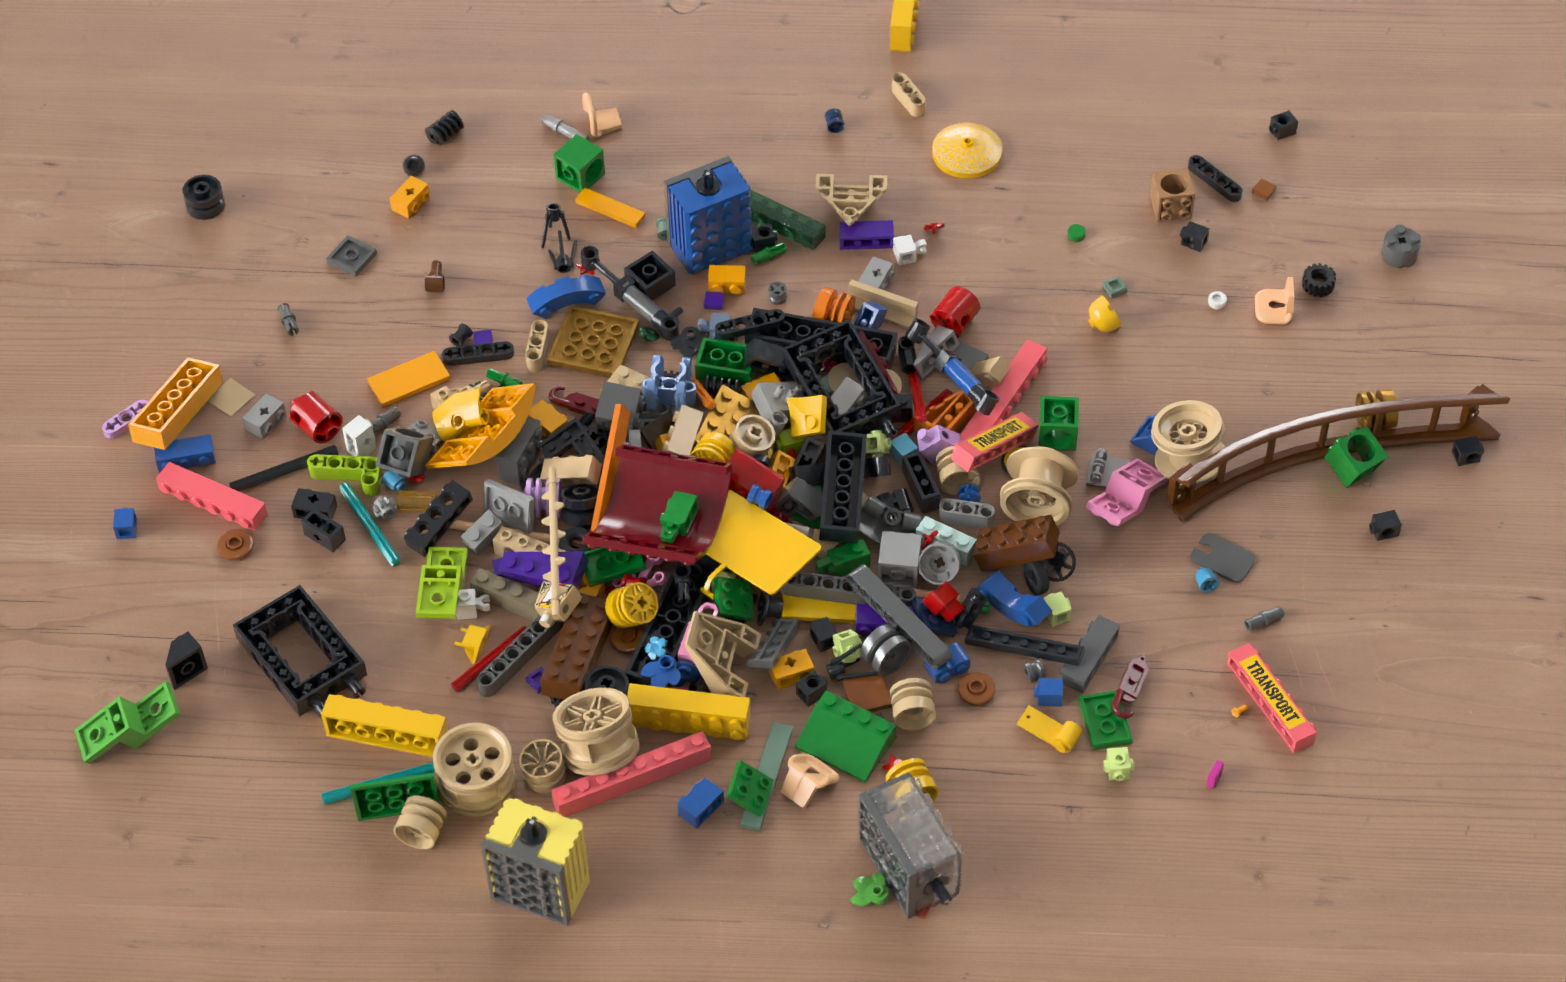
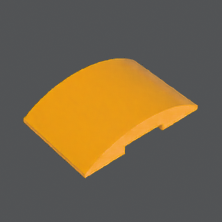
M531 383L492 388L480 401V408H486L490 414L489 423L465 429L458 439H448L427 462L425 467L428 469L473 465L486 461L500 453L514 440L525 424L533 404L536 385Z

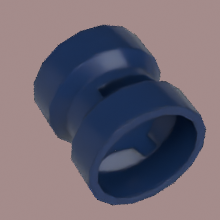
M836 108L828 110L825 113L828 131L831 133L841 132L844 129L842 112Z

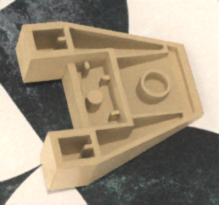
M698 611L693 612L685 647L711 693L738 697L746 696L749 683L730 672L734 653L744 658L753 653L755 649H758L761 634L743 623Z

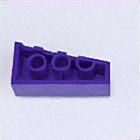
M583 551L558 552L559 557L566 558V562L559 566V583L574 585L578 590L589 559ZM504 552L498 570L503 577L510 580L541 587L543 581L550 582L543 579V575L551 571V556L543 554V552Z

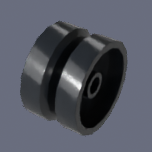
M204 174L190 178L184 184L182 192L187 212L191 217L199 220L212 219L224 210L225 200L222 187L216 177Z
M587 483L576 484L566 487L561 491V502L564 503L562 517L565 523L575 526L592 524L599 486Z
M610 665L600 666L587 675L585 690L611 688L619 690L627 696L629 688L628 677L618 667Z

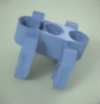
M653 355L651 378L645 379L642 382V394L647 403V410L657 411L658 403L673 404L675 405V411H679L682 405H691L696 402V384L691 382V357H683L682 363H680V375L677 378L664 377V358L661 355Z

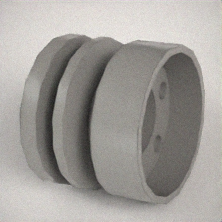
M939 540L932 542L925 547L918 560V568L922 577L926 581L941 585L945 581L950 582L955 578L961 567V556L958 549L947 541ZM942 557L946 563L938 566V562L935 560Z

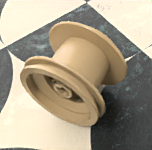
M1196 400L1179 401L1166 406L1156 415L1151 430L1152 440L1158 447L1155 454V465L1160 474L1165 478L1170 479L1183 466L1189 463L1195 465L1225 448V445L1221 442L1225 432L1224 422L1220 413L1213 406ZM1218 467L1201 477L1196 483L1206 481L1217 475Z
M1026 447L1013 452L1008 457L1006 463L1007 471L1013 480L1004 484L1000 490V505L1003 512L1016 522L1052 515L1056 525L1062 524L1068 518L1073 507L1072 498L1066 489L1072 487L1078 480L1079 471L1076 464L1063 453L1048 447Z

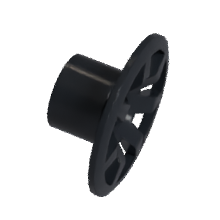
M1059 541L1055 557L1040 560L1043 565L1048 564L1046 570L1048 575L1053 569H1056L1059 578L1048 576L1049 581L1052 582L1066 580L1073 574L1076 567L1074 552L1069 546ZM1069 555L1072 558V566L1066 562ZM1062 567L1070 569V572L1065 576H1062Z
M764 590L761 591L757 605V611L761 612L757 617L758 626L761 627L766 616L781 617L784 605L783 599L770 597V594Z

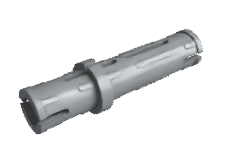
M548 113L543 115L548 121L542 118L541 123L553 128V131L556 133L560 132L569 138L578 134L589 141L588 135L570 127L563 120L556 119Z

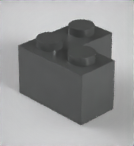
M796 477L780 492L774 508L781 509L782 513L787 517L797 512L812 522L821 514L823 493L807 484L803 479Z

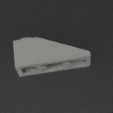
M940 325L928 335L941 350L953 351L960 345L954 331ZM923 343L914 362V367L920 379H923L935 368L933 363L937 359V356L925 343Z

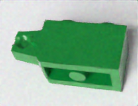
M675 491L672 498L668 499L667 509L660 517V524L663 527L660 536L661 541L673 543L677 536L687 535L699 509L697 495Z
M864 539L858 541V544L849 543L827 550V556L816 561L815 568L818 574L829 572L833 573L834 576L842 577L863 564L870 568L871 553Z

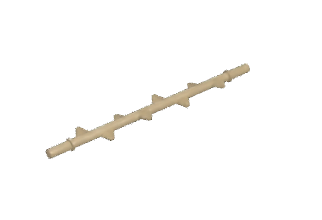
M550 467L548 469L549 482L547 483L549 491L542 495L543 500H549V516L542 519V524L550 526V545L543 550V554L551 556V571L544 574L543 579L551 582L552 598L550 603L552 604V618L557 620L560 618V596L568 592L566 587L559 585V566L566 562V558L558 556V540L565 537L566 532L558 530L557 512L564 507V503L557 502L558 483L556 482V468Z

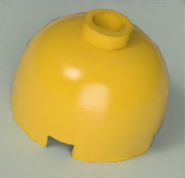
M1103 295L1091 303L1088 310L1090 317L1088 322L1093 329L1097 328L1101 332L1108 333L1121 327L1122 323Z

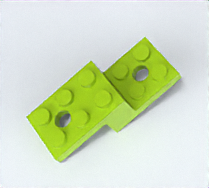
M429 547L427 565H422L415 613L416 618L456 619L459 590L464 589L468 548ZM434 599H443L440 602L433 601Z

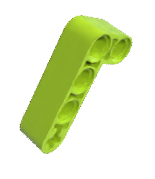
M316 454L310 456L307 460L309 474L313 479L361 481L363 493L368 497H374L380 492L383 471L381 467L375 466L377 457Z

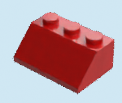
M738 448L728 461L732 463L729 490L746 500L752 486L755 484L764 491L769 490L773 492V498L768 508L764 511H771L776 505L785 478Z

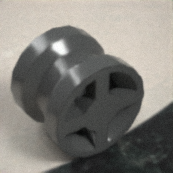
M773 282L769 285V301L775 305L783 304L787 299L786 285L782 282Z
M1039 658L1034 659L1032 663H1023V671L1028 682L1034 681L1037 677H1045V669Z

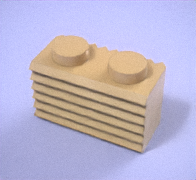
M1002 356L976 362L970 372L985 387L1000 384L1010 370V366Z

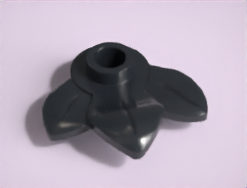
M693 326L686 327L682 334L673 338L671 349H680L682 357H692L696 351L699 353L703 338L700 336L697 328ZM693 333L694 335L690 337L687 334Z

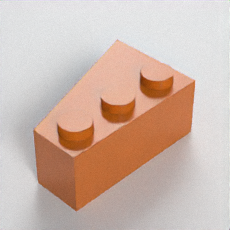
M960 390L944 399L943 403L936 407L934 405L930 407L929 411L926 412L927 421L925 423H917L916 416H914V431L918 432L923 428L928 431L934 426L940 425L959 433L976 413L975 403Z

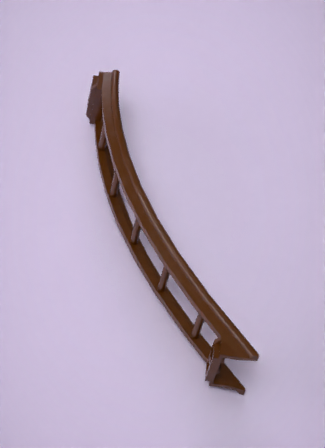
M1482 384L1481 386H1476L1466 395L1384 401L1341 408L1299 418L1239 440L1195 465L1189 463L1183 466L1169 479L1167 502L1170 503V509L1179 516L1180 521L1185 522L1209 503L1242 485L1299 464L1323 459L1329 452L1328 448L1335 444V440L1341 437L1327 439L1329 424L1346 419L1376 415L1374 428L1371 432L1382 448L1454 442L1457 439L1477 436L1479 441L1498 440L1500 433L1478 416L1480 412L1478 410L1479 405L1508 404L1510 398L1507 396L1502 397ZM1463 406L1459 419L1460 423L1437 424L1441 407ZM1433 408L1429 425L1381 430L1385 413ZM1321 425L1318 441L1274 453L1277 438ZM1268 442L1265 457L1225 473L1228 460ZM1348 449L1349 453L1356 452L1352 449ZM1218 467L1217 477L1195 490L1196 481Z

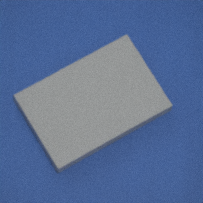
M486 480L484 482V513L489 509L502 523L525 533H532L535 498L493 480Z

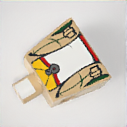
M543 581L535 603V609L541 616L539 623L543 627L549 628L553 620L564 622L570 616L582 598L574 585L559 583L560 586L566 587L568 592L560 596V618L555 620L552 618V604L550 603L552 598L551 582Z

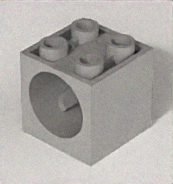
M882 531L878 578L883 583L905 585L917 589L919 576L918 560L921 555L922 535Z

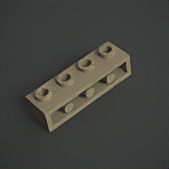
M481 568L478 569L471 579L470 588L475 589L476 598L482 595H490V602L488 603L530 621H534L539 616L535 609L539 592Z

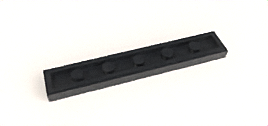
M976 625L970 626L965 638V644L1075 666H1079L1085 652L1084 646Z

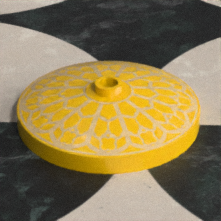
M958 123L948 126L940 131L933 141L932 156L934 162L943 172L957 178L972 179L985 176L995 170L1002 159L1003 148L1000 138L994 131L980 124Z

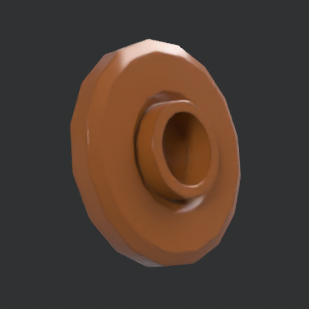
M234 529L227 531L219 538L217 549L223 558L239 560L250 554L254 542L248 532Z
M642 625L626 629L615 626L610 633V643L618 652L625 654L634 653L645 629Z
M972 672L960 679L958 693L966 703L983 705L994 697L995 683L987 674Z

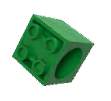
M578 134L573 136L553 154L556 179L579 193L584 188L589 189L605 175L603 149Z
M1041 396L1038 446L1054 450L1076 451L1079 397Z
M1367 425L1361 429L1359 427L1353 429L1346 438L1341 436L1335 440V444L1328 448L1329 452L1324 456L1346 488L1374 472L1389 457ZM1348 449L1356 451L1360 455L1362 462L1355 460L1350 455Z

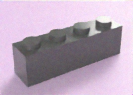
M1098 615L1095 622H1090L1087 629L1088 633L1086 636L1083 635L1078 644L1085 648L1079 666L1064 664L1061 669L1060 675L1063 678V685L1082 694L1084 693L1118 638L1120 624Z

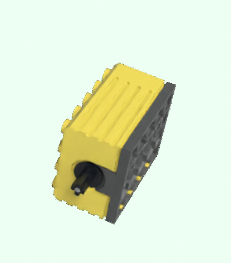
M507 799L503 803V808H500L498 812L499 817L496 816L494 820V826L491 825L489 829L490 834L486 835V839L481 844L491 899L568 926L590 882L583 823L577 819L563 817L557 812L551 813L543 810L537 805L525 804L519 799Z

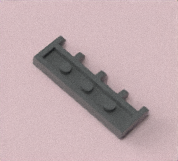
M774 619L772 621L774 628L767 629L766 634L769 637L768 639H761L760 646L762 648L755 649L753 656L756 658L748 660V667L775 668L799 628V620Z

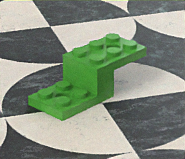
M166 681L136 704L119 696L76 728L75 733L84 762L92 763L118 742L136 749L178 718L181 714L171 684Z

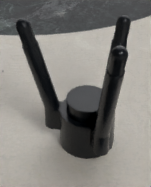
M551 203L546 206L541 248L545 246L548 227L551 228L552 222L559 221V218L562 220L567 239L571 240L565 220V211H561L559 204Z
M558 230L560 255L555 259L551 249H548V253L554 264V270L560 273H567L571 268H574L577 240H574L571 257L569 258L568 255L564 254L561 230Z
M862 644L851 648L826 665L831 680L837 679V681L877 675L878 672L872 671L843 675V673H846L845 667L853 665L861 659L857 658L856 661L851 663H842L841 660L861 648Z

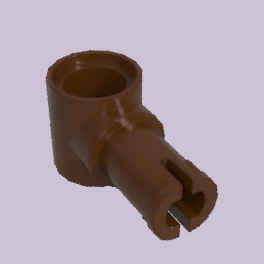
M432 261L431 272L429 275H425L426 292H444L445 279L441 273V261Z

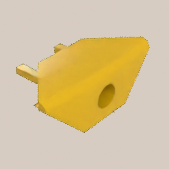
M471 624L468 629L461 628L462 632H466L462 643L457 641L454 643V645L464 647L472 665L475 664L482 653L492 627L490 625L480 627Z

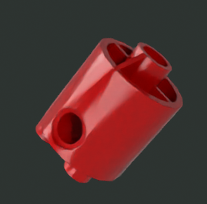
M954 286L947 292L929 317L935 328L940 325L953 330L958 339L980 311V302L971 291L960 286Z
M310 391L292 400L289 420L313 441L323 444L332 440L341 429L343 417L317 393Z

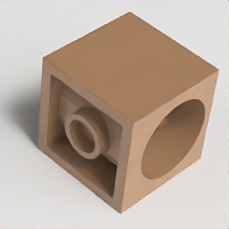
M1188 168L1152 172L1150 199L1157 222L1192 218L1195 191Z

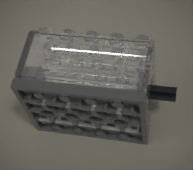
M905 773L868 790V793L866 791L860 793L858 801V838L879 873L885 877L887 886L907 919L915 916V912L920 914V912L926 911L930 907H935L939 903L947 905L949 901H952V898L960 893V886L962 885V854L964 853L961 844L953 841L951 828L948 825L944 826L941 822L943 818L938 809L934 810L931 806L933 802L930 795L922 792L920 779L918 777L914 778L911 773Z

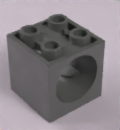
M604 381L595 415L597 428L610 431L615 405L622 404L631 412L626 434L629 435L630 430L640 428V413H643L645 408L642 391L639 388Z
M402 426L384 429L375 466L407 477L424 474L434 437Z

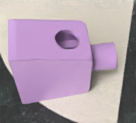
M936 425L928 431L924 428L920 429L917 433L919 451L934 467L936 466V456L940 451L961 442L960 434L940 425Z

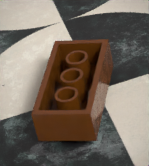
M1052 515L979 529L973 556L982 572L1054 558L1060 531Z

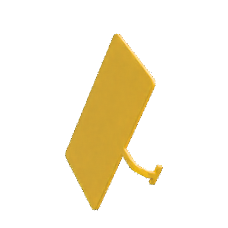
M729 490L718 531L706 552V555L721 565L710 574L704 588L702 587L700 591L714 599L715 595L710 592L709 588L713 579L727 567L768 594H776L821 551V545Z

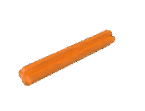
M692 376L691 382L696 384V396L708 410H713V407H716V402L700 382Z

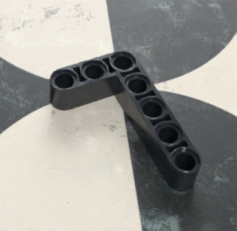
M889 456L865 458L864 478L891 475ZM825 463L789 467L790 482L798 477L806 481L807 484L823 483Z

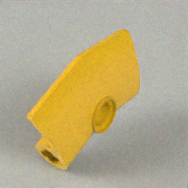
M481 388L456 393L432 412L436 430L444 442L448 439H455L465 429L489 423L490 414L488 410L480 408Z

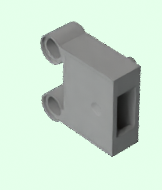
M758 382L751 394L760 415L767 419L774 427L775 437L781 434L786 423H791L787 398L804 397L801 392L802 386L797 385L796 382Z

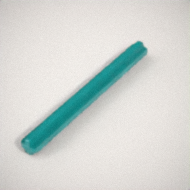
M347 482L340 484L341 493L390 565L395 566L399 564V556L352 487Z
M433 762L355 784L428 773L435 774ZM350 785L323 792L321 794L323 803L329 804L352 797Z

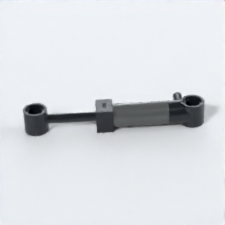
M589 245L581 249L582 267L588 271L597 269L614 283V296L622 303L626 301L661 332L665 340L672 341L675 336L679 335V320L677 317L683 313L681 307H677L670 314H667L636 287V282L630 276L625 275L619 279L600 263L599 252L596 247Z

